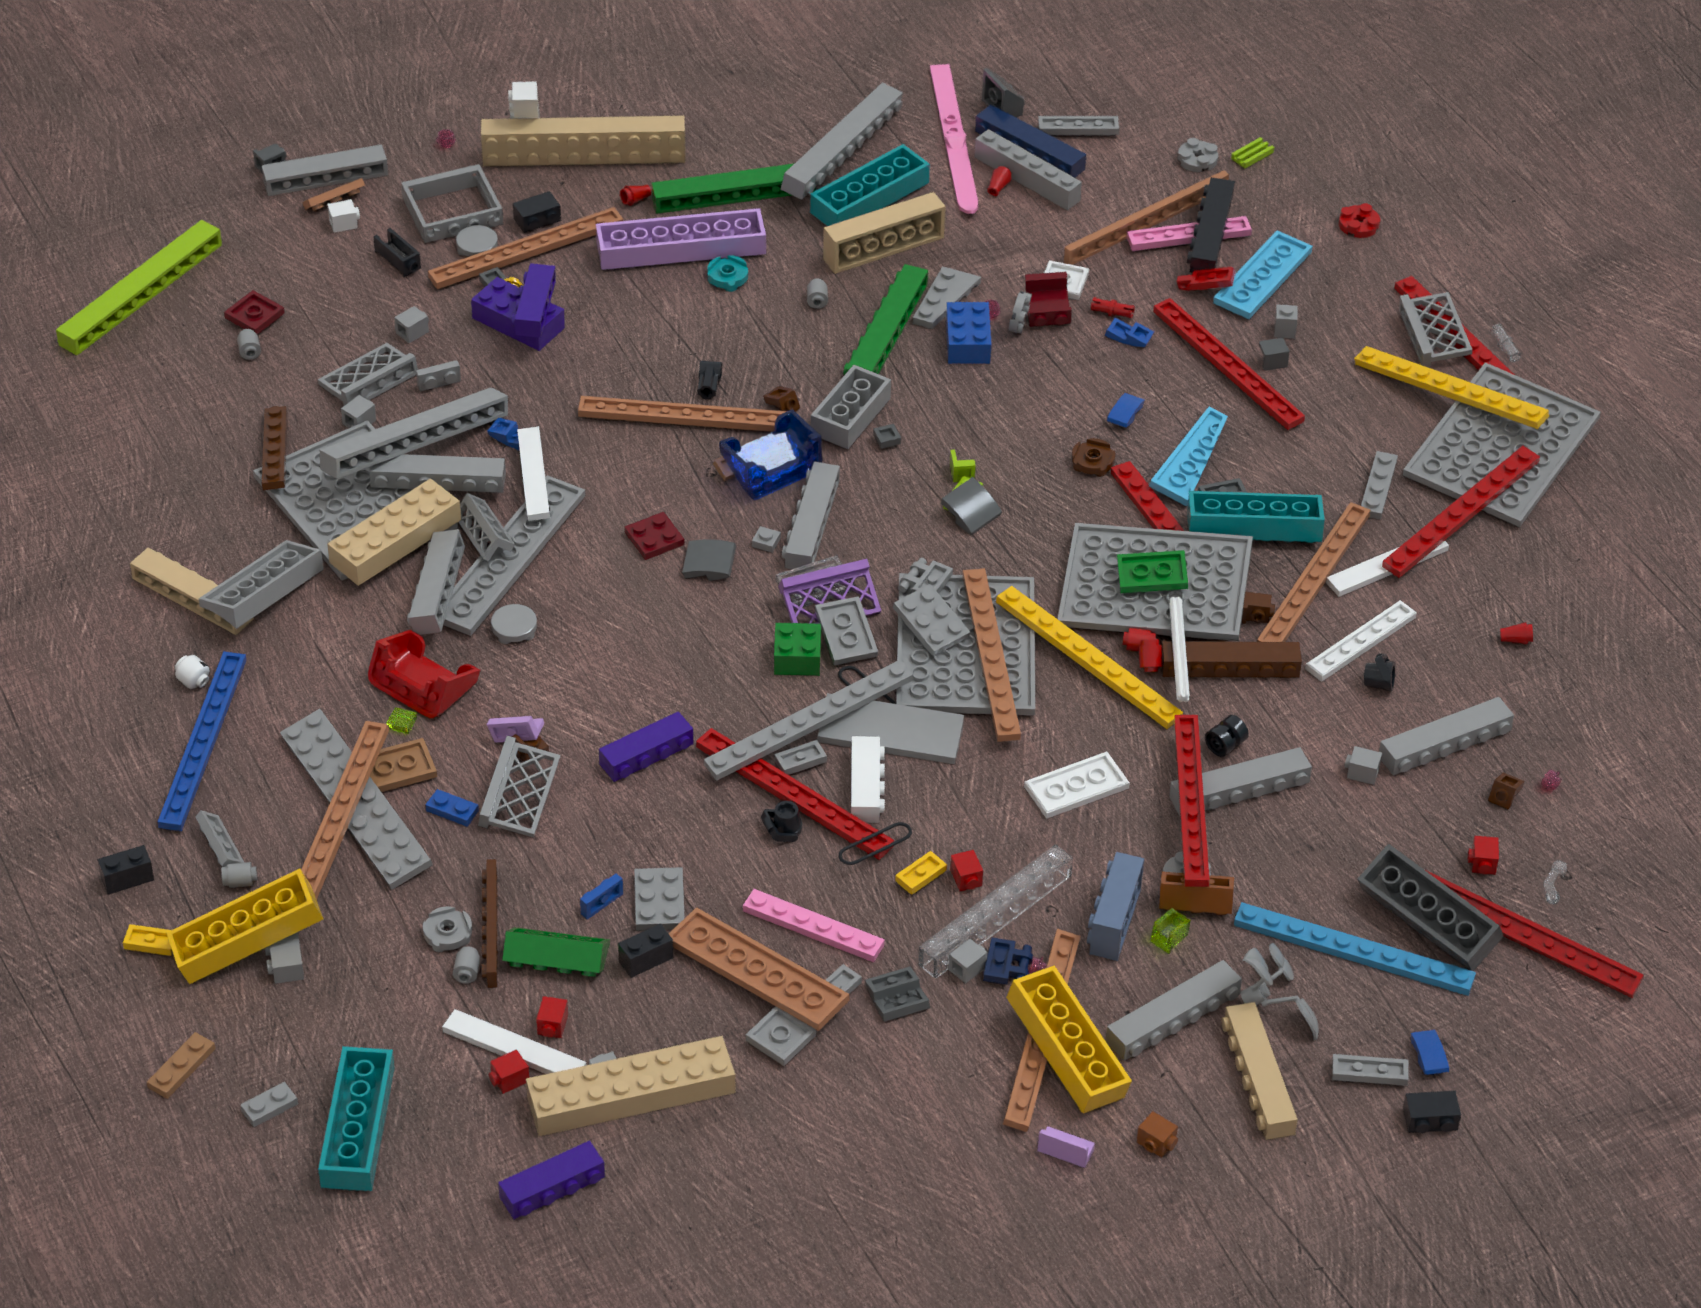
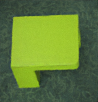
M955 449L950 450V469L953 483L959 482L963 476L975 479V460H957Z

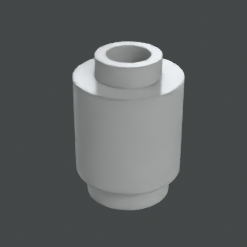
M813 279L807 285V303L815 309L823 308L828 303V287L822 279Z
M250 329L242 330L237 337L240 355L247 360L255 359L261 353L258 335Z
M251 862L227 864V867L221 868L223 886H229V888L253 886V881H257L256 866L252 867Z
M463 947L456 954L453 977L461 983H471L477 978L480 956L475 948Z

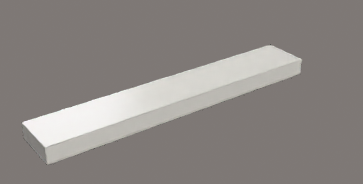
M539 426L517 429L528 521L550 518Z
M1446 541L1442 542L1418 563L1448 551L1449 545ZM1396 549L1327 577L1326 584L1340 597L1392 575L1391 572L1382 567V563Z
M1401 600L1306 663L1305 669L1321 682L1414 620L1417 612Z
M454 1009L442 1026L444 1033L501 1056L517 1049L530 1068L545 1074L586 1066L585 1061Z

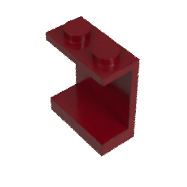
M1067 272L1025 274V292L1032 294L1028 312L1029 327L1071 324L1072 309L1069 306Z

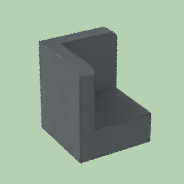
M1283 338L1259 342V347L1264 355L1262 365L1264 371L1288 367L1290 351Z

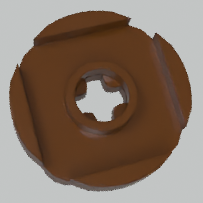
M1090 438L1085 443L1080 444L1078 442L1072 449L1071 459L1075 471L1103 477L1114 466L1116 454L1110 448L1108 442Z

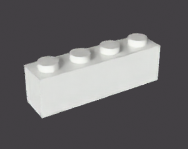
M512 82V90H508L510 119L540 118L537 82Z
M852 736L851 814L866 823H879L880 813H884L885 799H880V795H884L885 781H880V778H884L885 764H880V760H884L885 746H880V737Z

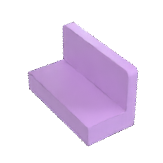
M532 716L489 719L487 727L495 743L505 742L506 736L512 737L515 734L523 741L536 740L544 725V720L542 718L532 719Z
M1048 1126L1046 1130L1042 1129L1040 1131L1038 1139L1039 1152L1084 1168L1086 1167L1094 1150V1142Z

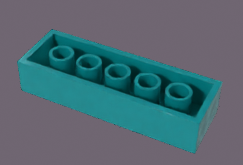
M902 144L811 193L810 213L825 225L830 226L882 209L928 184L930 164Z
M1189 491L1187 520L1189 532L1253 536V540L1306 541L1313 543L1322 542L1325 519L1322 495Z
M342 1046L318 1168L321 1188L372 1191L395 1070L393 1050Z

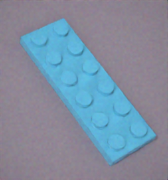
M1276 231L1235 274L1233 286L1222 288L1214 296L1213 303L1250 319L1312 253L1313 246L1280 231Z

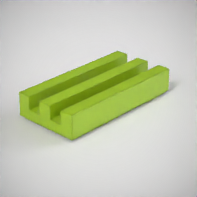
M1260 137L1233 152L1231 159L1243 168H1247L1274 153V146H1269L1267 141L1263 143V139Z

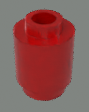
M1129 628L1128 632H1124L1122 645L1127 646L1126 650L1139 652L1141 640L1156 639V633H1151V630Z
M1159 639L1141 640L1139 664L1140 668H1144V672H1157L1158 667H1163L1162 645H1159Z

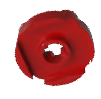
M1364 203L1341 209L1339 227L1345 234L1348 235V232H1350L1356 238H1367L1373 236L1376 230L1379 229L1380 216L1372 209L1370 204Z

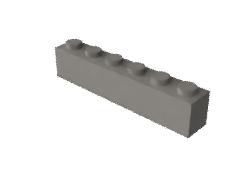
M989 129L975 139L976 159L994 169L999 166L1008 168L1012 173L1011 179L1067 211L1080 202L1081 181Z
M382 145L262 165V174L267 195L272 196L352 182L360 178L364 180L387 176L388 166Z
M402 454L370 466L369 471L371 487L414 489L431 478L448 491L503 493L506 476L505 458Z
M814 462L812 470L807 471V485H803L801 492L802 500H798L796 512L798 514L793 515V529L789 530L787 534L788 545H784L782 550L785 568L812 572L839 485L840 466Z
M459 529L433 532L431 542L428 543L427 556L424 557V566L420 571V580L416 585L415 597L411 602V611L407 615L408 625L419 635L442 631L465 549Z
M1500 697L1491 699L1382 740L1379 752L1382 753L1381 761L1392 775L1407 772L1411 768L1425 765L1432 760L1446 757L1461 749H1467L1469 746L1486 742L1490 738L1508 733L1512 729L1514 714Z
M1301 747L1204 772L1202 773L1205 810L1216 809L1227 804L1238 803L1242 800L1304 785L1310 782L1312 766ZM1178 780L1171 781L1169 798L1180 816Z
M1222 960L1108 1025L1106 1043L1123 1061L1132 1056L1136 1057L1149 1046L1157 1045L1168 1035L1176 1034L1187 1024L1198 1021L1206 1013L1213 1012L1225 1002L1236 999L1240 994L1242 978Z

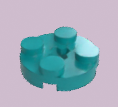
M727 255V258L721 259L720 256L714 258L708 264V282L716 287L733 292L748 280L747 263L740 257Z

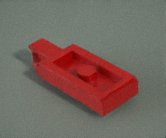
M1234 267L1194 270L1191 275L1178 276L1176 282L1180 290L1186 291L1226 288L1233 286L1236 272Z

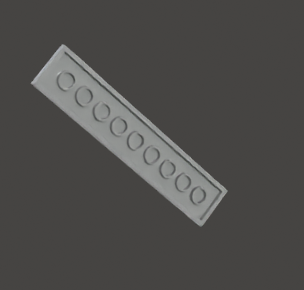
M547 475L545 479L550 518L528 521L525 501L503 527L515 544L510 552L498 547L489 561L484 560L481 555L454 586L443 625L471 636L583 500L585 489Z
M318 709L284 729L280 734L330 804L352 751L322 710ZM369 777L347 829L391 890L433 864L374 781Z

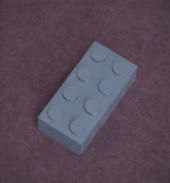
M1116 852L1114 860H1109L1106 870L1108 877L1107 879L1103 878L1100 888L1102 894L1097 896L1094 910L1097 911L1095 914H1091L1088 928H1091L1087 937V944H1090V955L1118 961L1141 892L1145 858Z

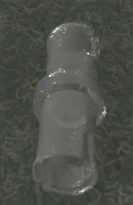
M1501 324L1494 325L1493 329H1490V333L1498 342V348L1504 351L1510 362L1518 361V357L1521 358L1522 354L1514 345V339L1512 336H1508Z

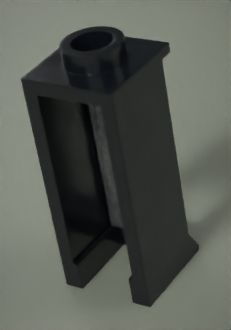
M391 228L387 229V243L382 241L378 235L373 236L375 253L383 256L403 274V277L421 269L420 253Z

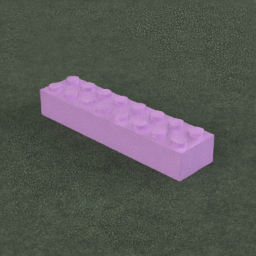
M760 208L596 224V242L601 270L709 260L720 256L721 258H727V255L740 257L766 254V233Z

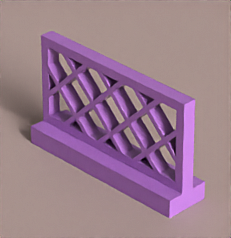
M863 559L781 579L778 587L780 594H783L791 623H798L796 617L801 612L811 618L809 623L819 624L816 613L813 615L802 608L806 600L808 599L817 605L823 604L828 594L843 600L846 599L845 596L849 589L861 595L860 601L863 597L872 601L874 609L866 610L863 608L866 617L881 613L868 570L870 567L868 560ZM865 577L867 586L864 591L852 585L855 579ZM841 583L848 587L843 596L831 590L834 584ZM819 588L826 592L822 601L810 596L812 589ZM797 593L805 597L800 607L791 602L790 594Z

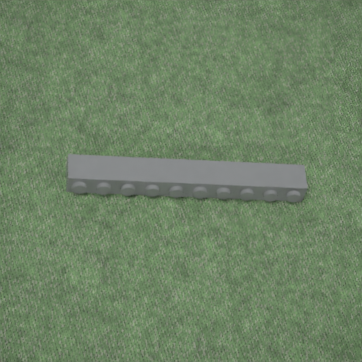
M882 82L784 173L781 190L801 200L807 194H811L817 185H821L828 175L830 176L837 166H841L847 157H851L857 147L860 148L867 138H871L874 131L879 130L886 120L889 121L892 115L901 109L903 92Z
M490 387L320 449V470L338 479L494 421L497 418L505 417L508 415V396Z

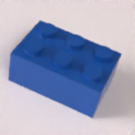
M947 302L946 335L948 364H990L991 330L989 302Z

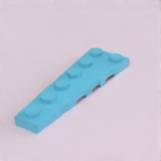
M1209 406L1151 479L1149 487L1187 507L1189 491L1195 490L1228 416Z

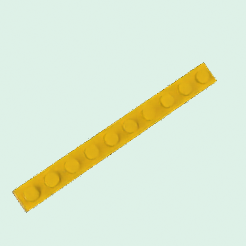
M1365 346L1354 358L1355 365L1535 429H1538L1549 417L1548 409Z
M1010 586L997 596V604L1164 728L1168 729L1174 724V715H1183V711L1013 586Z

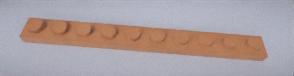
M1224 170L1211 176L1229 180V174ZM1211 177L1065 246L1064 263L1074 265L1127 239V231L1148 229L1200 204L1201 199L1206 198L1203 197L1204 187L1209 185Z
M613 207L429 270L428 278L436 289H440L475 277L493 268H501L596 235V224L623 221V218Z
M581 396L578 408V417L793 433L795 424V412Z
M1350 502L1257 639V642H1285L1326 582L1327 577L1330 576L1369 518L1370 509Z
M985 568L963 570L962 577L997 742L1021 740L1019 722Z
M365 721L301 870L309 881L316 900L388 735V724Z
M1057 929L1046 968L1055 965L1068 984L1080 936ZM1029 1031L1003 1121V1125L1027 1132L1047 1062L1046 1057Z

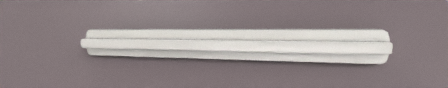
M1171 597L1169 608L1176 696L1179 702H1188L1190 693L1182 599L1180 597Z

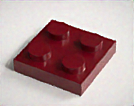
M254 290L224 312L225 319L243 329L253 330L257 335L285 314L283 306Z
M664 511L624 526L625 534L645 560L685 545L684 537Z

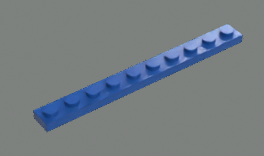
M223 651L158 819V828L182 831L246 664V654Z

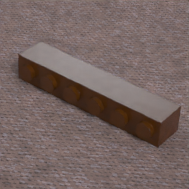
M1162 641L1163 677H1175L1172 641ZM1185 642L1188 677L1300 678L1302 659L1299 642Z

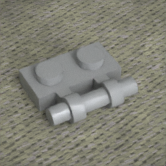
M919 558L918 561L910 566L909 573L901 578L898 590L904 593L907 589L912 588L913 593L931 584L939 594L953 575V568L934 560L928 566L924 558Z

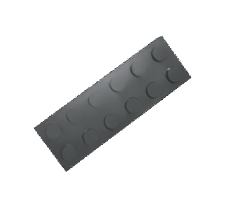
M1389 843L1357 879L1364 892L1468 970L1474 971L1504 937L1500 925Z

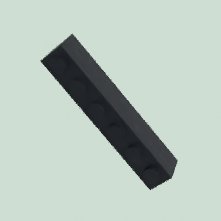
M1211 177L1209 185L1204 187L1203 197L1206 198L1201 199L1200 210L1203 211L1198 212L1197 223L1199 225L1195 224L1193 234L1196 238H1192L1190 250H1193V252L1189 251L1187 263L1190 264V273H1193L1194 270L1213 269L1217 266L1232 203L1235 181Z

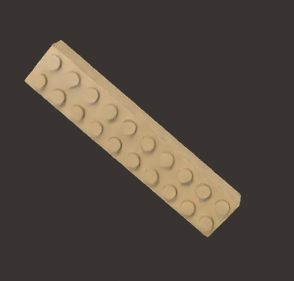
M684 116L481 119L483 166L685 163Z

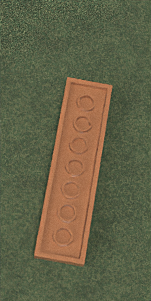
M697 907L669 933L673 939V948L818 1031L850 1001L849 993Z

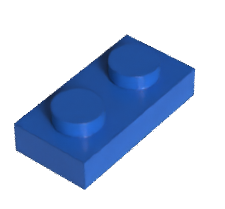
M439 789L434 792L425 805L427 812L468 827L479 812L478 804Z
M616 873L609 879L603 880L592 891L586 892L580 898L581 915L588 920L623 895V878Z

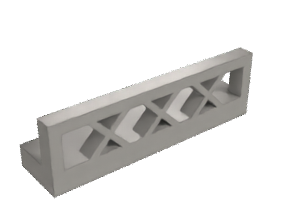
M467 493L460 503L461 520L459 524L482 558L489 561L498 547L511 552L515 544L486 501ZM467 509L466 516L463 517V513ZM480 530H482L481 538H479ZM491 541L489 547L487 548V542Z

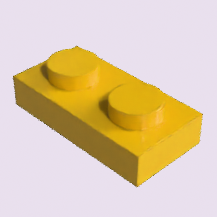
M929 851L896 874L895 881L913 895L947 871V864L932 851Z
M130 924L123 940V948L171 956L173 951L166 934L171 930Z

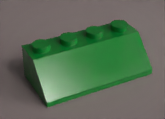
M514 927L506 931L502 961H509V966L524 967V964H532L533 969L548 970V967H555L557 972L572 973V970L582 971L581 975L596 976V973L604 970L610 939Z

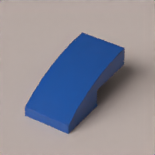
M1114 318L1104 336L1127 345L1146 347L1154 331L1137 322L1132 327Z
M1124 393L1112 408L1107 421L1127 428L1134 422L1135 414L1143 408L1145 399Z
M497 418L489 428L488 434L499 442L520 451L517 422Z
M1436 1031L1412 1032L1411 1043L1418 1053V1064L1424 1074L1449 1072L1446 1054Z

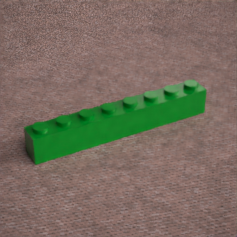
M794 164L652 182L651 194L656 214L792 196L781 190L784 173Z
M904 264L902 270L897 272L894 284L889 286L888 295L882 298L880 309L875 311L872 323H868L865 336H861L857 350H853L851 361L845 364L843 375L853 365L876 374L880 373L928 286L927 269Z

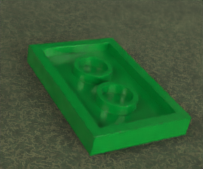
M1185 550L1117 554L1120 593L1188 589Z

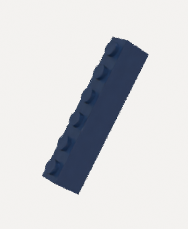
M989 105L976 115L975 132L982 134L989 129L1074 178L1085 170V153L999 108Z

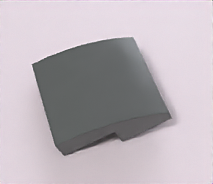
M973 477L941 500V504L956 516L955 523L970 536L1002 514L1000 507L992 496Z
M712 539L689 541L682 571L685 579L706 575L709 581L729 578L736 544L729 541Z
M911 967L865 980L870 997L884 1022L930 1008L929 999L920 988V980Z

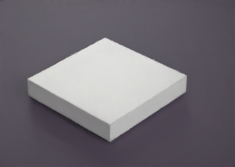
M1049 261L1044 273L1067 272L1068 298L1079 300L1089 275V268Z

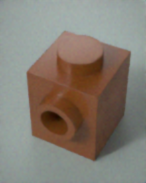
M1152 1111L1138 1127L1137 1143L1142 1145L1147 1151L1155 1153L1162 1158L1168 1150L1172 1151L1177 1145L1178 1126Z

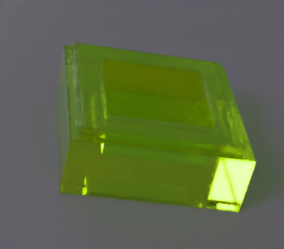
M395 707L386 724H388L390 730L409 734L417 719V712Z

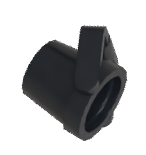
M1377 654L1375 658L1376 663H1366L1364 685L1385 689V691H1393L1396 677L1395 662L1390 661L1387 654Z
M782 801L775 806V809H765L761 815L763 824L773 840L777 842H795L798 840V836L802 831V821L798 806L795 803Z

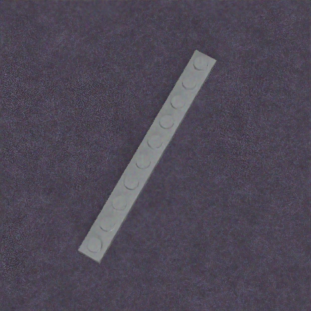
M900 659L704 759V766L717 781L913 681V673Z

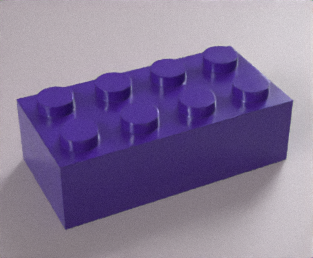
M496 277L471 299L472 319L538 351L565 328L564 309L550 302L541 338L516 335L515 326H512V315L516 313V301L520 299V288L499 277Z

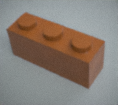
M1162 872L1159 909H1166L1167 911L1183 910L1192 913L1208 912L1216 915L1232 914L1235 877L1209 875V887H1185L1184 873Z

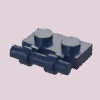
M992 937L983 981L1008 985L1009 977L1018 979L1029 975L1028 967L1033 960L1032 947L1030 945H1023L1022 950L1015 949L1016 941ZM1012 961H1018L1019 967L1012 966Z

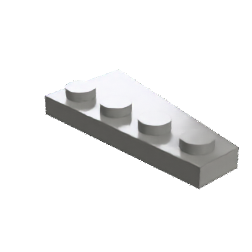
M942 266L913 316V324L933 329L946 317L947 302H959L963 297H967L974 286L978 287L981 284V277Z

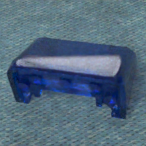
M793 409L777 417L775 431L740 446V442L735 437H729L719 442V450L745 493L754 500L806 478L807 471L812 470L813 463H822L823 461L821 435Z

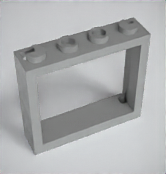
M479 164L401 182L402 198L424 243L457 236L461 230L469 226L480 225L490 228L503 225L502 207ZM477 186L489 209L426 224L415 201Z

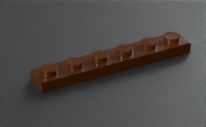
M286 406L265 408L262 459L263 490L285 488L288 417Z
M487 859V869H482V884H487V888H482V903L487 902V906L482 907V921H486V925H482V940H486V944H482V959H486V963H482V978H487L488 988H498L496 859Z

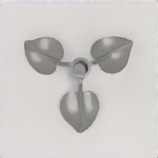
M1274 943L1269 945L1270 953L1279 967L1278 971L1272 976L1268 972V966L1260 952L1256 948L1250 949L1245 954L1243 961L1249 963L1257 971L1261 979L1240 992L1243 1002L1245 1004L1255 1002L1256 1006L1261 1003L1263 1007L1274 1003L1296 1002L1312 1030L1313 1041H1315L1319 1033L1318 1021L1304 998L1300 999L1298 996L1267 1000V997L1270 996V991L1266 985H1273V980L1282 973L1288 981L1294 979L1293 970L1280 949Z

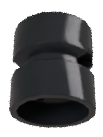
M1228 715L1218 725H1215L1206 732V745L1216 756L1225 757L1235 747L1247 740L1249 736L1248 728L1239 717Z

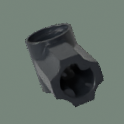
M700 361L697 395H700L703 399L710 400L716 396L718 381H721L722 362Z

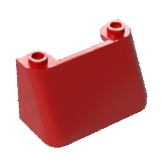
M412 630L377 640L368 669L370 683L428 718H435L443 714L478 681L480 669L471 664L461 665L457 670V674H454L423 656L425 642L419 634Z

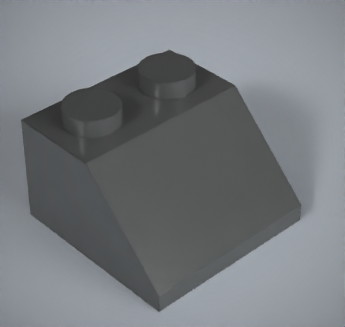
M988 68L983 69L982 101L986 106L993 105L1014 117L1022 116L1025 104L1023 97L1003 77Z

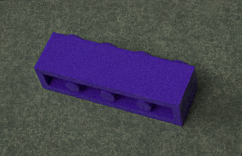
M530 263L528 272L525 271L524 285L520 287V299L516 301V313L512 315V326H515L516 335L541 338L556 284V270L553 265Z
M678 711L599 748V765L613 782L626 778L638 770L647 768L649 765L666 759L670 755L693 745V728Z
M589 1140L498 1182L499 1198L513 1219L526 1216L535 1209L544 1205H550L561 1197L574 1194L579 1189L589 1184H595L602 1178H605L604 1161Z

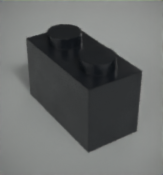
M548 191L514 202L513 219L523 233L561 221V207L552 193Z
M144 845L97 859L100 877L107 895L154 881L152 863Z
M660 923L619 942V963L630 978L673 959V939Z
M1456 1091L1405 1094L1403 1113L1408 1133L1450 1132L1458 1130L1461 1112Z

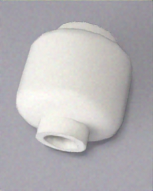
M186 655L176 663L175 676L187 688L195 689L198 686L201 688L209 681V666L197 656Z

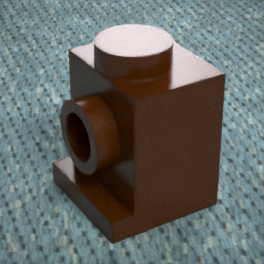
M1245 592L1241 623L1246 624V621L1269 623V617H1273L1275 612V604H1271L1272 595Z

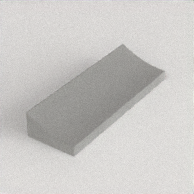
M286 540L200 597L199 605L221 616L237 629L324 570L321 550Z
M872 701L819 728L817 741L819 743L852 748V736L880 737V746H885V753L955 764L963 733L964 715Z

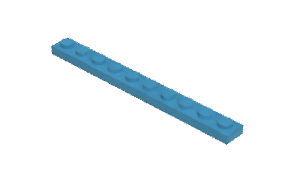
M1241 902L1234 919V926L1466 996H1469L1476 976V972L1243 902Z

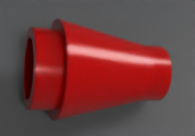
M999 166L993 170L987 189L990 195L998 196L999 192L1011 181L1012 173L1008 168Z
M649 185L624 186L620 190L622 203L629 206L651 196Z
M1524 622L1500 628L1501 642L1506 641L1528 645V642H1533L1532 624Z

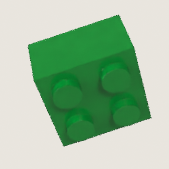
M775 623L774 675L820 676L821 624Z

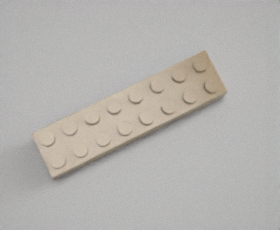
M723 1036L527 1078V1098L538 1136L733 1094L735 1093V1072Z

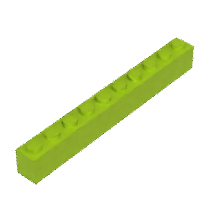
M200 220L153 257L149 258L145 263L104 292L100 297L56 329L58 345L75 355H79L222 246L220 229L204 220Z

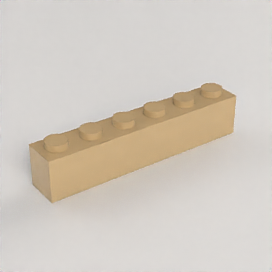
M147 548L130 563L134 580L235 635L254 620L253 617L236 629L221 616L200 607L199 598L218 585L212 580L198 575L195 571L185 568L177 561H172L160 552Z
M1255 1002L1227 1006L1225 1017H1222L1221 1020L1224 1032H1228L1229 1048L1231 1052H1235L1237 1070L1242 1071L1243 1087L1245 1091H1249L1250 1107L1256 1111L1258 1129L1263 1130L1266 1140L1295 1135L1298 1119Z

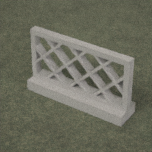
M1449 292L1410 299L1408 295L1400 296L1399 312L1422 366L1429 368L1431 367V362L1472 354V347ZM1443 300L1447 303L1444 307L1435 304ZM1424 305L1426 308L1422 311L1415 308V306ZM1430 309L1439 311V314L1435 316L1428 312ZM1446 314L1453 318L1447 321L1441 317ZM1423 318L1431 320L1432 323L1427 325L1421 321ZM1439 323L1446 327L1442 331L1434 326ZM1451 328L1458 331V334L1454 336L1447 332ZM1430 332L1439 335L1435 340L1427 337ZM1442 338L1451 340V343L1447 345L1440 341ZM1458 343L1465 346V348L1457 349L1453 346ZM1435 347L1443 349L1444 352L1434 354L1433 350Z
M385 343L319 378L318 384L342 400L344 406L358 395L370 400L415 376L416 370H418L416 357L411 353L405 355L390 344ZM385 352H389V353H390V355H381V354H383V353H385ZM388 361L385 364H377L378 362ZM360 371H370V373H360ZM338 380L337 383H328L330 381ZM343 380H353L352 382H343Z
M506 736L480 812L478 826L488 828V825H492L534 838L561 755L515 742L516 738ZM517 752L527 753L531 759L520 763L516 757ZM548 759L554 762L551 767L543 770L538 761ZM534 763L539 772L528 776L524 767ZM519 770L524 779L513 783L510 774ZM542 776L546 785L536 789L532 781ZM527 783L532 792L521 796L517 787ZM513 790L517 799L507 803L503 793ZM535 796L539 806L529 809L525 800ZM521 803L525 812L515 816L510 807ZM505 809L511 817L505 821L495 819L496 814ZM529 816L533 822L531 829L521 826L518 820Z

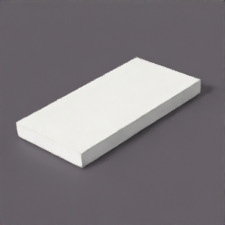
M1108 752L1024 782L1025 789L1046 819L1129 789L1130 785Z

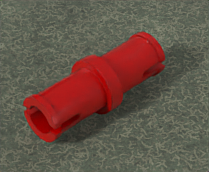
M1094 297L1092 300V311L1108 313L1109 316L1118 315L1130 319L1133 318L1135 312L1134 305L1117 303V300L1113 299L1108 301Z

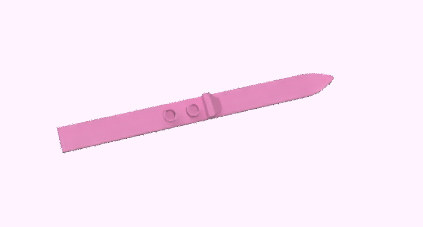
M930 65V73L957 205L960 211L966 214H974L978 210V199L966 146V134L963 132L950 65Z

